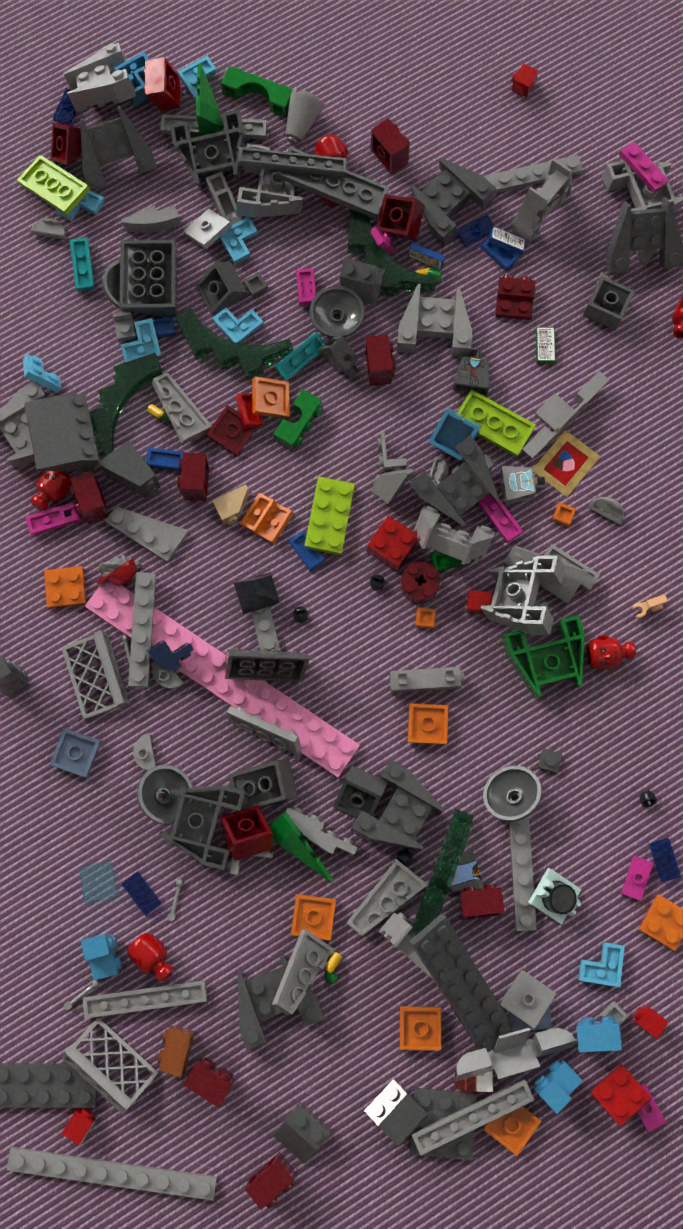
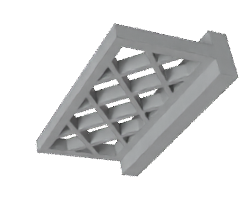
M102 630L95 632V635L61 647L84 720L118 707L130 705L108 633ZM95 640L96 648L94 652L91 653L85 650L88 643ZM73 648L80 650L76 660L70 658L68 650ZM84 652L92 655L87 666L79 662ZM95 657L100 659L102 663L99 671L91 668ZM78 664L86 668L81 678L75 675V669ZM89 670L97 673L93 684L85 680ZM100 676L107 679L105 689L96 686ZM83 682L91 686L87 696L81 694L80 691ZM95 688L103 691L98 702L90 698ZM106 694L112 696L114 704L109 706L102 704ZM90 700L97 705L93 712L87 714L86 705Z
M97 1018L77 1041L65 1051L62 1057L121 1114H124L158 1074L150 1064L100 1018ZM97 1025L104 1030V1038H93L92 1030ZM107 1041H116L119 1044V1052H108ZM90 1042V1053L82 1054L76 1049L80 1043ZM93 1042H104L105 1053H93ZM123 1055H131L134 1058V1066H123ZM105 1056V1068H97L93 1065V1057ZM108 1056H119L120 1067H108ZM138 1069H146L151 1076L147 1080L138 1081ZM120 1070V1082H112L109 1079L108 1071ZM123 1070H134L135 1081H124ZM124 1085H135L136 1093L131 1099L124 1093Z

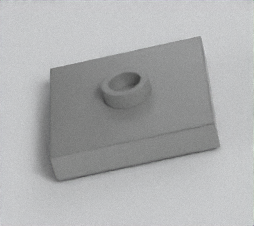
M207 209L183 232L186 237L207 249L228 231L232 225L230 221L211 209Z
M521 969L499 1004L535 1029L557 993Z

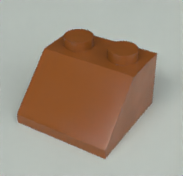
M171 1025L169 1030L165 1029L162 1042H165L164 1051L160 1050L157 1063H160L159 1070L179 1078L186 1073L195 1030Z

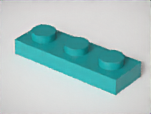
M88 237L70 239L76 291L94 290Z
M314 332L274 366L284 381H287L320 353L318 348L325 342L317 332Z

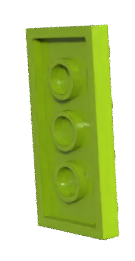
M41 155L17 179L21 186L65 215H68L91 190L87 184Z
M472 389L457 412L464 416L463 420L468 418L482 426L477 436L515 457H518L536 424Z
M318 476L304 546L305 549L341 556L355 486L354 483Z

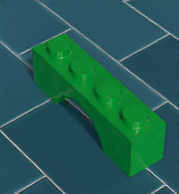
M231 66L228 67L221 81L222 94L239 99L248 93H258L268 100L270 112L284 117L287 116L290 96L293 91L290 87L282 86L272 80L263 79L256 74H250L240 68Z

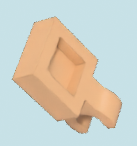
M664 594L649 599L646 602L634 604L632 609L639 608L641 610V614L635 616L636 619L642 618L646 611L652 610V612L663 609V605L668 600Z

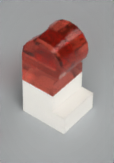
M493 1071L455 1082L457 1072L454 1074L453 1082L457 1089L461 1091L493 1092Z

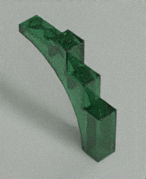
M351 209L348 253L355 255L365 254L366 264L385 269L380 294L388 297L398 296L399 289L412 291L416 289L417 284H420V291L435 292L436 276L417 273L393 260L377 245L370 233L372 227L369 216Z
M191 308L175 315L176 323L195 360L205 358L212 352L221 370L230 369L238 363L247 381L255 376L260 377L264 373V365H271L275 360L284 358L293 351L292 342L289 338L266 345H245L224 339L210 331L197 318Z
M155 352L114 366L115 374L112 375L116 384L98 390L100 397L97 399L101 408L92 410L89 414L98 446L102 445L103 451L100 452L102 459L114 451L116 424L129 399L139 389L153 381V378L163 374Z
M456 808L454 810L433 872L412 921V929L409 931V934L413 933L416 936L441 913L458 863L466 848L468 834L474 817L465 811Z

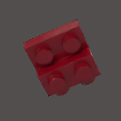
M512 275L499 277L495 317L531 320L536 280H532L529 276H523L521 279H515Z

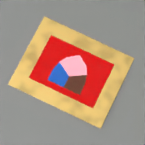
M565 430L535 465L533 472L540 477L544 476L547 483L568 497L601 456Z

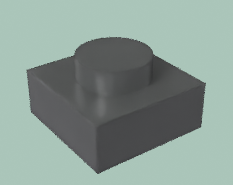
M259 272L243 280L245 287L252 297L268 290V285Z
M543 748L537 768L558 773L562 754Z

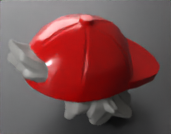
M124 555L121 558L113 557L112 562H102L95 568L103 577L96 583L98 585L107 579L117 586L129 583L135 576L137 567L142 565L139 560L126 558Z

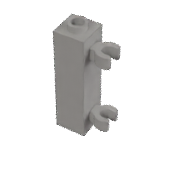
M460 667L390 671L389 674L391 693L460 689L465 682L464 672H460Z

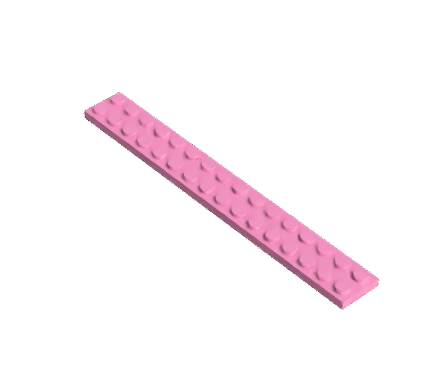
M107 579L101 583L85 607L132 639L135 594L122 585H114ZM154 607L152 646L164 640L171 651H174L186 642L190 643L194 649L190 652L191 656L183 661L178 660L181 668L177 670L236 709L241 708L252 716L257 715L268 723H275L281 729L295 732L299 736L301 753L339 778L360 747L358 743L264 680L225 679L226 655Z

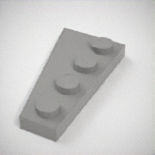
M168 372L153 378L152 385L182 444L210 430L212 425Z
M117 506L105 521L106 524L167 563L189 534V531Z
M514 545L504 563L508 566L516 565V562L522 560L527 562L533 560V557L542 555ZM562 562L565 569L561 584L539 585L566 603H569L589 573V570L574 567V565Z
M229 707L226 712L229 722L250 734L256 732V735L266 743L269 740L278 746V750L282 752L288 750L294 754L293 758L299 761L302 756L299 736L295 732L281 729L277 724L268 723L257 715L252 716L241 708Z
M396 859L346 923L363 936L428 884Z
M301 930L272 1005L286 1015H292L306 995V990L314 983L316 975L327 964L326 960L329 956L333 955L335 949L308 930Z

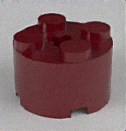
M426 562L409 564L404 570L401 579V591L406 599L414 604H424L436 596L440 585L438 570ZM419 580L422 581V586L418 585Z

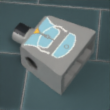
M501 467L500 478L504 506L532 499L536 494V488L545 487L544 476L534 477L531 467Z

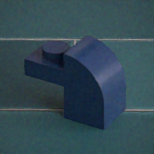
M161 640L148 648L146 652L157 666L166 670H176L181 668L178 660L183 661L191 656L190 652L194 649L190 643L186 642L174 651H171L167 643Z

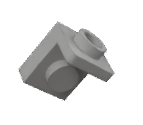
M122 310L114 313L113 319L115 321L117 340L136 339L134 319L131 311Z

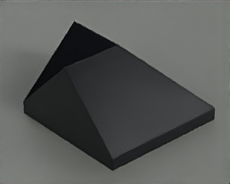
M270 572L234 583L243 614L280 603Z

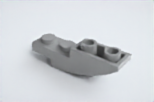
M295 806L292 809L287 808L286 812L292 822L312 843L331 854H334L335 849L339 848L355 855L358 847L354 846V841L348 838L340 840L336 838V833L327 829L325 833L322 832L324 823L321 822L322 818L313 814L308 817L303 814L304 810Z

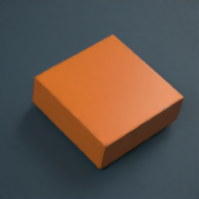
M559 502L551 521L570 527L576 508Z
M417 607L415 627L434 629L436 609Z

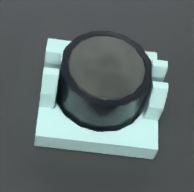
M548 868L528 903L562 924L567 915H576L577 912L573 908L574 906H581L580 900L577 897L582 889Z

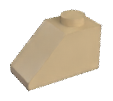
M247 485L239 487L212 501L223 525L234 524L241 517L249 495Z

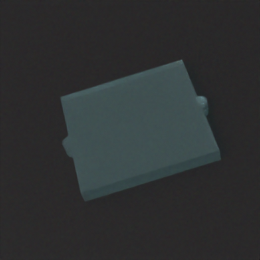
M112 861L101 864L94 863L91 866L79 868L84 903L97 900L102 902L103 899L118 896Z

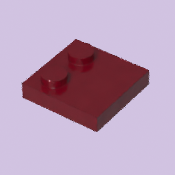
M226 405L206 436L235 456H238L257 428H244L240 413Z

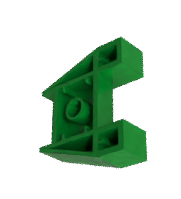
M579 615L561 619L556 623L561 640L528 648L525 634L522 631L517 630L501 636L506 656L535 699L542 696L539 688L542 685L572 678L574 688L582 686L584 630Z

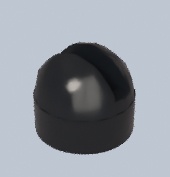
M378 574L372 576L370 579L371 588L376 591L383 589L385 586L384 577ZM375 578V579L381 581L382 584H380V583H378V582H376V581H373V579Z
M302 606L296 607L293 611L294 620L300 623L306 621L308 618L307 609ZM303 611H305V614H299V615H296V614H295V613H297V612H303Z
M652 791L641 792L639 798L643 807H650L656 804L657 799Z
M403 849L395 855V858L407 867L412 861V853L407 849Z

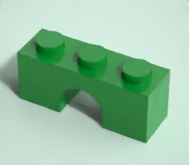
M302 389L293 403V409L302 416L301 419L295 423H290L283 419L273 434L274 441L294 451L296 446L299 447L302 444L303 435L311 430L313 426L312 421L315 417H319L323 410L322 400Z

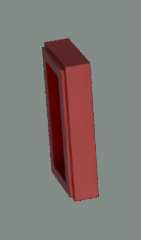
M253 393L236 394L235 399L244 428L262 427L261 415L253 414Z

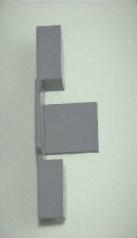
M598 371L576 394L574 400L580 405L575 410L554 393L535 414L555 432L552 433L544 426L522 451L526 452L533 459L549 441L552 442L584 410L588 402L609 379Z
M530 1028L501 1035L498 1037L493 1050L487 1052L486 1048L469 1052L460 1058L457 1063L455 1082L490 1071H495L497 1079L501 1080L540 1068L537 1057L571 1048L574 1046L576 1039L570 1032L561 1028H551L535 1033L534 1037L527 1040V1037L530 1033Z

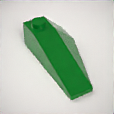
M198 64L196 117L200 136L221 132V129L225 127L202 64Z
M286 812L269 826L272 832L273 844L277 842L281 847L328 881L334 880Z

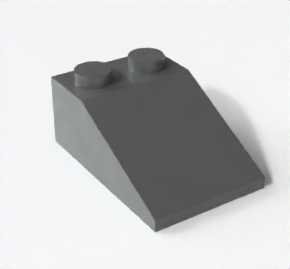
M289 759L275 760L228 774L231 787L245 790L240 810L257 805L261 808L298 798Z

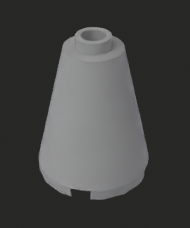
M294 89L290 96L285 136L293 144L302 142L324 108V102L321 104L318 96L305 90L297 93V89Z

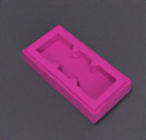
M376 227L370 230L379 247L391 255L396 252L392 240L387 233L381 232Z
M314 268L296 270L299 306L311 305L313 298L316 296Z
M637 856L632 857L621 891L622 895L638 901L642 900L653 862Z
M642 1083L640 1085L651 1096V1101L637 1114L649 1133L665 1124L666 1121L646 1084Z

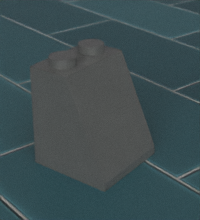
M130 441L98 462L107 478L144 498L153 496L160 488L156 475Z

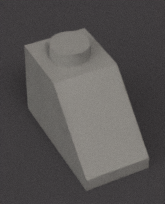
M405 469L386 472L382 475L378 474L372 482L373 487L370 491L389 504L395 500L414 470Z

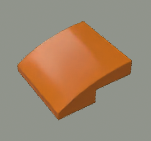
M259 493L240 522V525L264 540L275 544L294 513L292 510L277 504L275 500Z

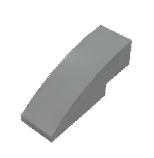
M222 171L206 177L205 183L220 216L230 221L231 225L243 220L241 216L236 215L237 205Z
M174 204L159 211L156 210L154 205L122 219L125 231L135 233L160 232L182 225Z

